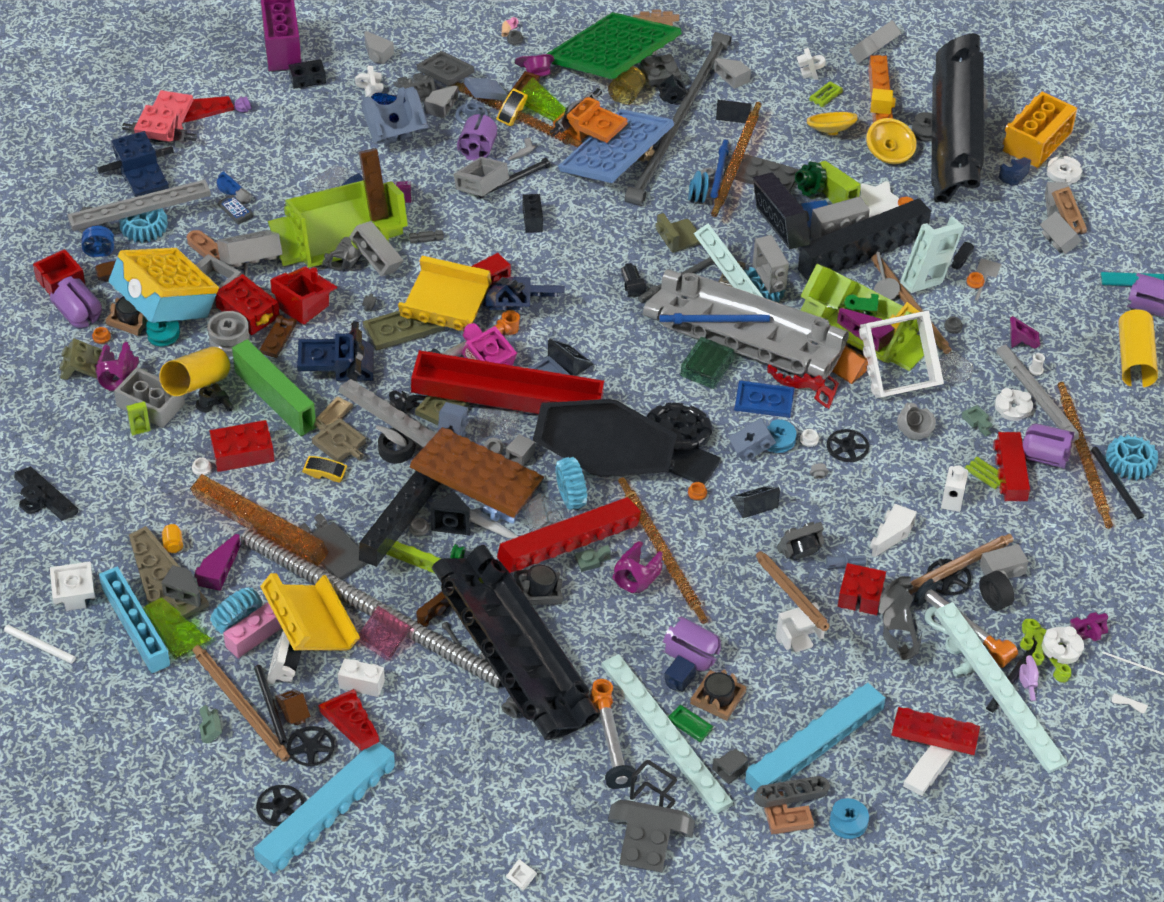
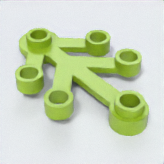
M1025 619L1022 622V632L1025 635L1020 642V647L1024 650H1030L1034 644L1032 637H1034L1037 645L1032 657L1036 665H1041L1044 660V651L1042 649L1043 636H1045L1047 630L1042 628L1037 620ZM1054 657L1049 658L1056 668L1053 672L1054 678L1062 683L1067 682L1072 674L1071 668L1067 664L1057 662L1058 659Z

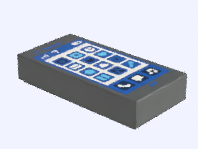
M233 194L218 201L219 207L238 225L253 218L252 212Z

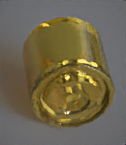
M630 67L629 70L622 72L611 81L608 86L610 97L615 102L626 105L632 104L645 85V76L637 67Z

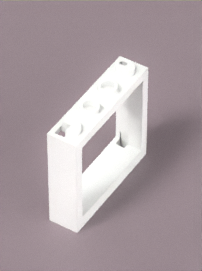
M929 310L860 325L859 334L864 342L863 353L868 361L867 373L871 376L872 381L871 392L876 398L944 384ZM917 319L929 381L883 390L871 328Z

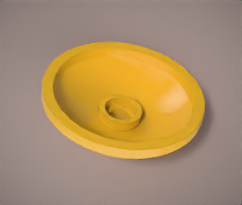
M852 112L821 113L808 117L807 124L819 132L837 135L838 132L852 126L858 120V115Z
M892 118L879 119L867 131L866 142L869 150L876 158L885 163H904L913 156L916 150V138L913 131L899 120Z

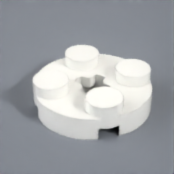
M1064 156V159L1054 157L1048 162L1047 176L1055 182L1071 185V183L1077 182L1081 177V164L1076 159Z
M1004 388L996 397L995 409L1007 420L1020 421L1031 415L1033 402L1028 392Z
M1071 626L1054 627L1046 631L1042 642V649L1050 659L1054 657L1058 659L1057 662L1070 664L1076 662L1080 655H1082L1084 642L1076 633L1075 628Z

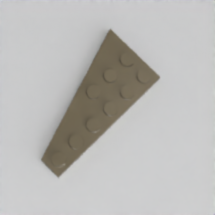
M147 526L129 534L153 624L158 634L209 607V601L201 592L200 607L163 595L161 582L172 565L180 566Z

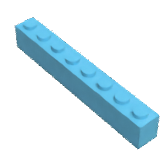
M869 683L862 687H857L849 697L842 698L838 705L832 709H827L820 718L812 720L805 729L797 731L790 740L782 742L775 751L767 753L757 764L750 765L746 770L745 782L756 792L762 785L787 781L882 711L886 698Z
M380 742L364 749L254 847L255 859L273 874L279 869H284L294 855L298 856L301 854L308 842L315 841L320 832L325 827L329 828L340 813H346L350 804L355 800H360L370 786L374 787L377 785L382 775L388 774L393 770L395 766L394 753Z

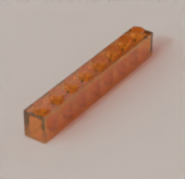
M203 474L199 476L190 488L197 500L242 526L258 532L263 537L272 540L283 548L297 554V556L302 557V559H306L307 562L315 564L317 567L329 553L322 540Z

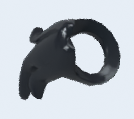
M393 390L389 393V404L406 413L420 405V403L415 401L424 400L427 396L410 395L406 398L404 391L401 394L397 390Z

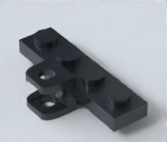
M31 466L15 472L14 479L24 487L21 489L20 494L25 499L19 502V507L27 514L38 512L46 506L63 521L78 513V508Z

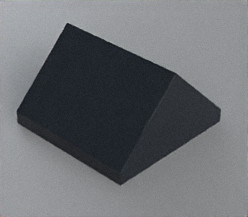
M717 100L716 120L750 123L751 103Z
M554 339L548 340V356L570 375L577 376L594 364L568 343Z
M763 486L730 497L742 518H747L778 508L780 488Z
M455 492L431 503V531L470 536V508Z

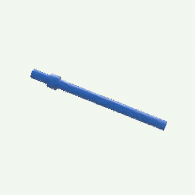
M727 139L723 140L719 148V159L711 190L712 198H717L726 156L729 154V141Z
M674 313V315H659V322H674V324H682V322H770V315H682V313Z

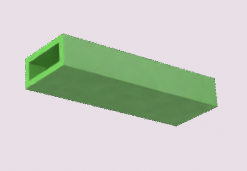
M248 339L232 347L235 373L297 434L302 437L316 428L314 426L316 421L314 403Z

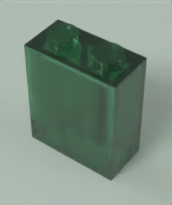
M700 337L681 364L680 376L714 389L733 362L734 349Z

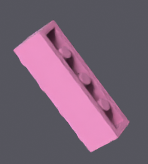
M267 602L223 633L225 647L237 658H240L282 628L270 604Z

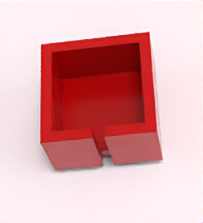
M65 249L33 263L36 280L45 288L49 295L51 293L54 294L59 287L58 283L70 276L73 279L80 278L85 284L83 269Z
M847 563L837 607L855 611L857 597H861L859 612L877 615L886 571Z

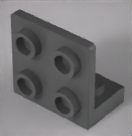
M423 73L414 74L412 78L408 79L407 77H400L396 82H393V85L398 88L414 87L418 91L421 102L425 101L426 97H429L432 91L436 90L434 79L423 75Z

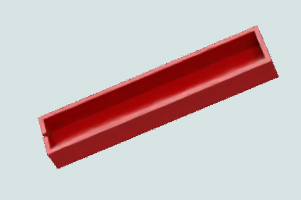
M419 350L411 376V393L539 414L541 403L603 399L605 381Z

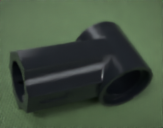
M632 263L625 264L621 268V274L624 280L625 291L628 292L627 297L644 294L646 292L645 282L643 278H640L637 267L632 265Z

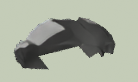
M901 576L892 581L881 594L879 613L883 614V638L888 646L897 652L901 660L911 659L916 654H919L922 637L921 634L919 641H917L909 609L913 601V597L908 591L913 588L911 576ZM889 630L909 631L913 647L908 649L907 645L904 644L899 648V642L890 634Z

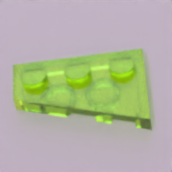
M533 77L521 90V92L528 95L524 106L551 121H554L566 110Z
M162 597L143 608L175 660L191 652L195 646H201L211 640L207 634L204 635L199 631L194 623L187 621L176 608Z

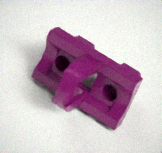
M1094 612L1090 613L1086 619L1081 620L1076 617L1070 620V626L1076 629V633L1082 640L1091 638L1092 641L1101 640L1102 634L1108 633V615L1106 613L1098 615Z

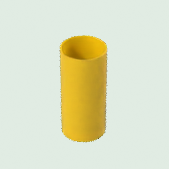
M1139 309L1130 310L1123 313L1118 320L1122 380L1126 385L1132 386L1130 367L1141 364L1143 387H1148L1158 379L1154 320L1147 311Z
M213 346L168 361L161 367L159 373L161 386L172 396H182L206 387L228 376L230 360L222 349Z

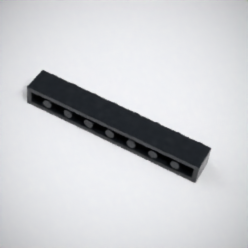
M415 471L359 542V561L377 567L440 485V482Z

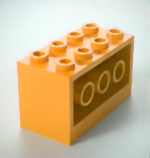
M1042 91L1032 99L1029 105L1024 107L1020 114L1015 116L1011 123L1007 124L1005 128L1006 137L1002 143L1004 145L1003 152L1018 159L1028 158L1031 160L1030 165L1039 168L1072 133L1077 107Z

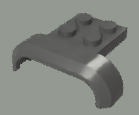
M618 800L611 804L608 822L611 823L627 822L619 865L659 873L663 872L670 832H677L684 837L693 838L695 820L687 812L629 800Z

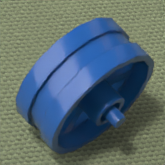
M103 226L87 228L82 234L81 246L83 252L90 257L109 256L114 250V234L110 229Z

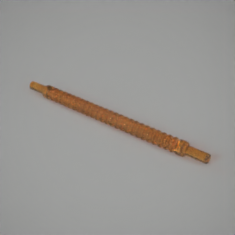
M456 82L454 85H451L458 86L459 92L465 93L469 97L473 96L464 82ZM477 98V101L484 102L485 105L488 104L489 107L492 106L496 110H500L503 105L502 101L496 99ZM519 111L516 120L519 119L520 122L523 121L524 124L527 123L528 126L531 125L532 128L535 127L540 132L543 130V133L547 132V135H550V130L554 128L525 112ZM559 132L556 136H552L553 133H551V137H555V139L562 141L564 144H571L577 148L582 144V142L572 138V135Z
M760 102L755 103L753 111L748 115L736 149L719 187L718 196L714 199V207L711 212L713 217L718 216L720 208L725 204L759 119V111L762 106Z
M1059 382L1057 386L1061 395L1060 401L1063 405L1065 416L1079 432V439L1075 440V444L1088 484L1090 485L1091 493L1096 502L1097 511L1101 514L1105 527L1110 529L1113 527L1109 515L1110 508L1101 487L1100 479H1098L1099 476L1097 475L1085 435L1080 426L1081 423L1076 414L1072 397L1068 395L1065 383Z
M624 477L619 478L618 482L625 493L624 497H628L641 511L640 524L645 529V533H647L650 541H652L654 548L657 549V553L659 551L663 553L662 561H664V565H666L668 572L671 574L674 582H676L678 589L681 590L680 592L683 594L689 608L694 610L701 624L707 623L708 618L701 608L700 600L694 594V590L689 585L687 578L684 577L685 575L682 573L680 566L677 565V561L672 557V553H670L661 534L653 524L654 522L649 517L646 509H644L642 502L639 501L640 499L637 497L635 490L630 488Z

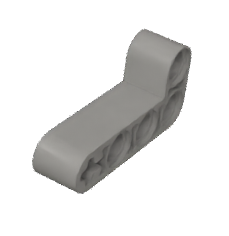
M891 20L852 47L849 52L856 62L860 63L902 33L895 22Z

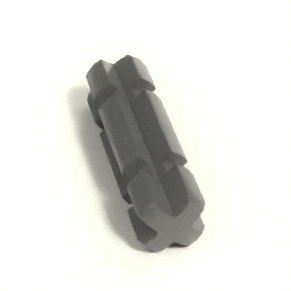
M442 230L409 234L410 243L444 239Z

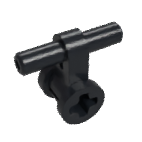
M213 383L211 388L203 387L199 390V399L195 405L197 410L207 413L212 410L213 405L221 403L228 412L234 409V406L229 401V396L220 388L218 383Z

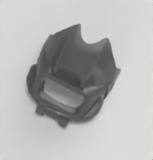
M344 237L336 250L329 254L325 253V259H323L322 263L338 271H342L343 268L350 269L358 262L361 252L360 249L352 245L349 237ZM333 257L342 259L332 262Z

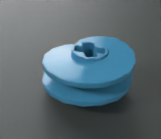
M696 171L689 185V201L693 192H695V202L698 201L700 193L702 194L701 203L705 202L709 189L707 172L701 175V171Z
M773 420L767 428L776 444L767 450L773 453H784L791 450L796 442L795 427L785 420Z
M845 798L835 802L830 814L829 826L832 832L844 839L860 837L868 827V810L863 803L856 799Z

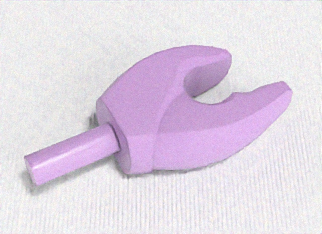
M1028 655L1026 657L1027 665H1021L1019 677L1023 687L1029 689L1031 701H1036L1034 688L1038 686L1039 673L1033 657Z

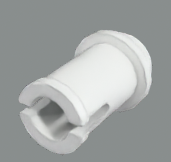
M1036 353V355H1033L1032 364L1029 366L1031 374L1037 376L1043 373V363L1045 360L1043 354Z

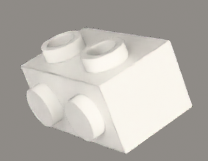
M344 658L338 673L340 689L349 691L355 689L358 693L379 697L385 682L384 667L359 662L358 660Z

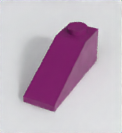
M841 308L839 309L837 323L861 339L859 334L860 325L881 321L882 319ZM890 324L871 328L873 343L877 352L887 346L893 338L895 328Z
M239 534L233 535L203 559L200 567H197L195 570L198 586L221 591L241 547Z

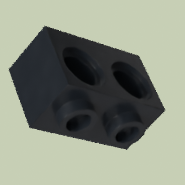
M321 59L288 65L293 89L318 86L326 83V73Z
M523 194L522 210L525 233L543 232L540 194Z

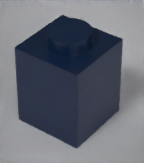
M678 655L664 673L666 685L672 690L678 689L683 692L696 676V665Z

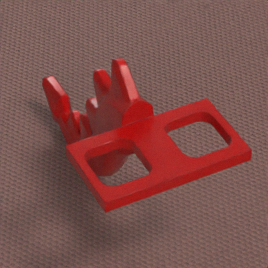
M770 364L767 366V373L771 374L782 385L797 389L811 388L814 391L817 390L814 399L825 408L830 409L839 385L831 376L827 378L834 383L832 390L825 385V380L820 375L812 378L809 374L805 373L803 378L798 375H794L793 379L789 375L784 378L782 373H776L778 370ZM821 392L828 396L827 404L820 400Z

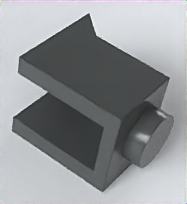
M737 749L730 750L720 759L713 758L712 770L729 785L746 772L748 759L743 752H739Z

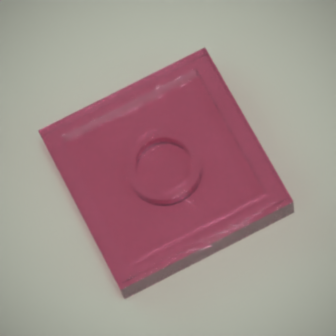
M377 606L360 631L358 642L389 661L411 627L380 606Z

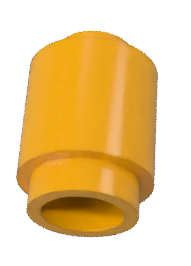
M175 524L166 525L162 531L163 547L168 553H177L183 549L182 531Z

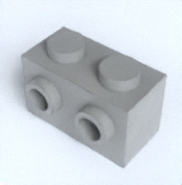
M1057 211L1040 224L1043 229L1041 233L1047 240L1050 238L1053 240L1052 245L1058 252L1062 250L1066 254L1082 241Z
M1019 544L982 553L980 568L984 575L997 570L1001 571L1009 579L1026 574L1029 561Z

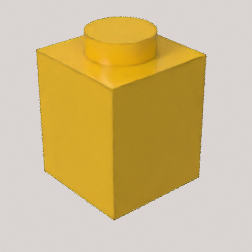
M873 88L870 112L891 114V108H895L896 98L893 97V90Z

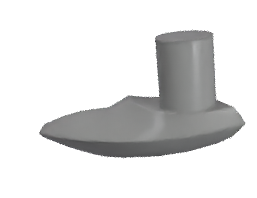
M530 137L524 139L526 147L509 157L508 161L521 158L535 149L536 146L532 145Z
M379 425L375 427L389 440L397 444V450L404 449L407 446L405 439L396 431Z

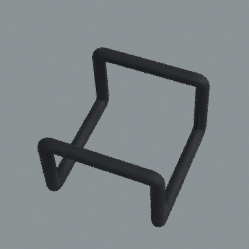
M645 760L631 776L630 799H635L644 787L648 786L660 794L659 806L663 807L665 797L671 801L666 808H671L675 804V799L666 793L677 782V778L652 761ZM647 764L672 779L663 791L649 782H644L634 792L635 777Z

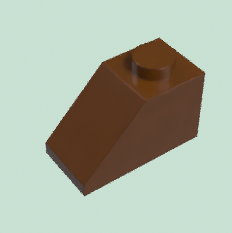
M292 689L275 696L288 723L294 724V726L306 722V718L311 717L302 692Z

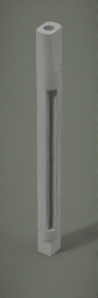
M1006 344L997 348L996 352L1055 425L1059 429L1075 432L1074 441L1079 439V432L1074 428L1073 424Z

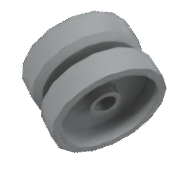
M223 311L211 317L208 322L207 329L210 347L214 346L222 349L228 357H233L232 347L247 339L250 341L248 321L241 313Z

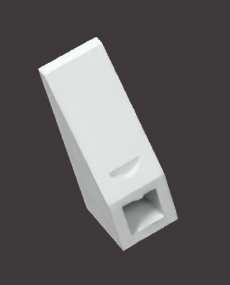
M894 504L892 510H888L885 515V523L880 524L877 538L874 537L870 545V548L873 549L872 556H878L908 537L915 523L917 512Z

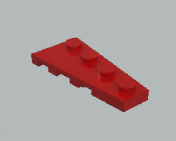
M355 689L318 705L319 712L361 751L379 743V735L371 720H369L366 710L363 709Z

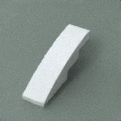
M931 745L904 781L903 787L923 796L929 785L931 786L937 776L941 774L955 751Z

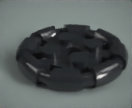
M666 403L665 406H656L647 414V418L678 435L677 439H680L678 451H690L695 447L700 448L709 441L710 435H712L713 428L710 419L706 417L702 410L692 405L688 407L684 406V403Z

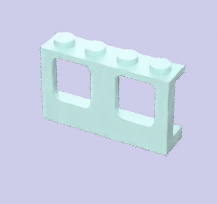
M953 216L949 218L947 226L933 229L927 223L921 225L900 283L911 293L941 284L964 226ZM928 274L933 278L925 281Z

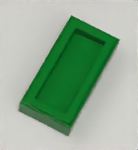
M681 704L668 716L673 725L700 743L713 730L711 724Z

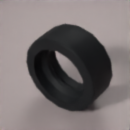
M390 428L399 433L407 443L404 449L393 451L385 447L391 440L383 433L380 434L378 438V451L383 460L397 464L408 461L413 456L415 450L412 439L395 428Z
M996 570L981 577L979 581L980 592L984 601L992 610L999 611L1013 604L1015 600L1014 590L1005 574Z

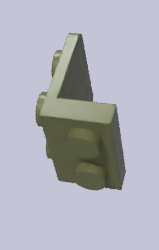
M664 213L657 215L656 230L672 253L700 244L694 235L697 230L689 219L670 223Z
M73 338L68 347L65 346L61 353L63 360L59 366V370H61L60 378L68 380L74 370L97 379L95 369L102 349Z

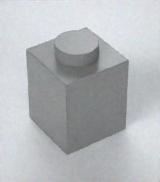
M520 434L506 448V458L513 462H518L522 466L535 454V442Z

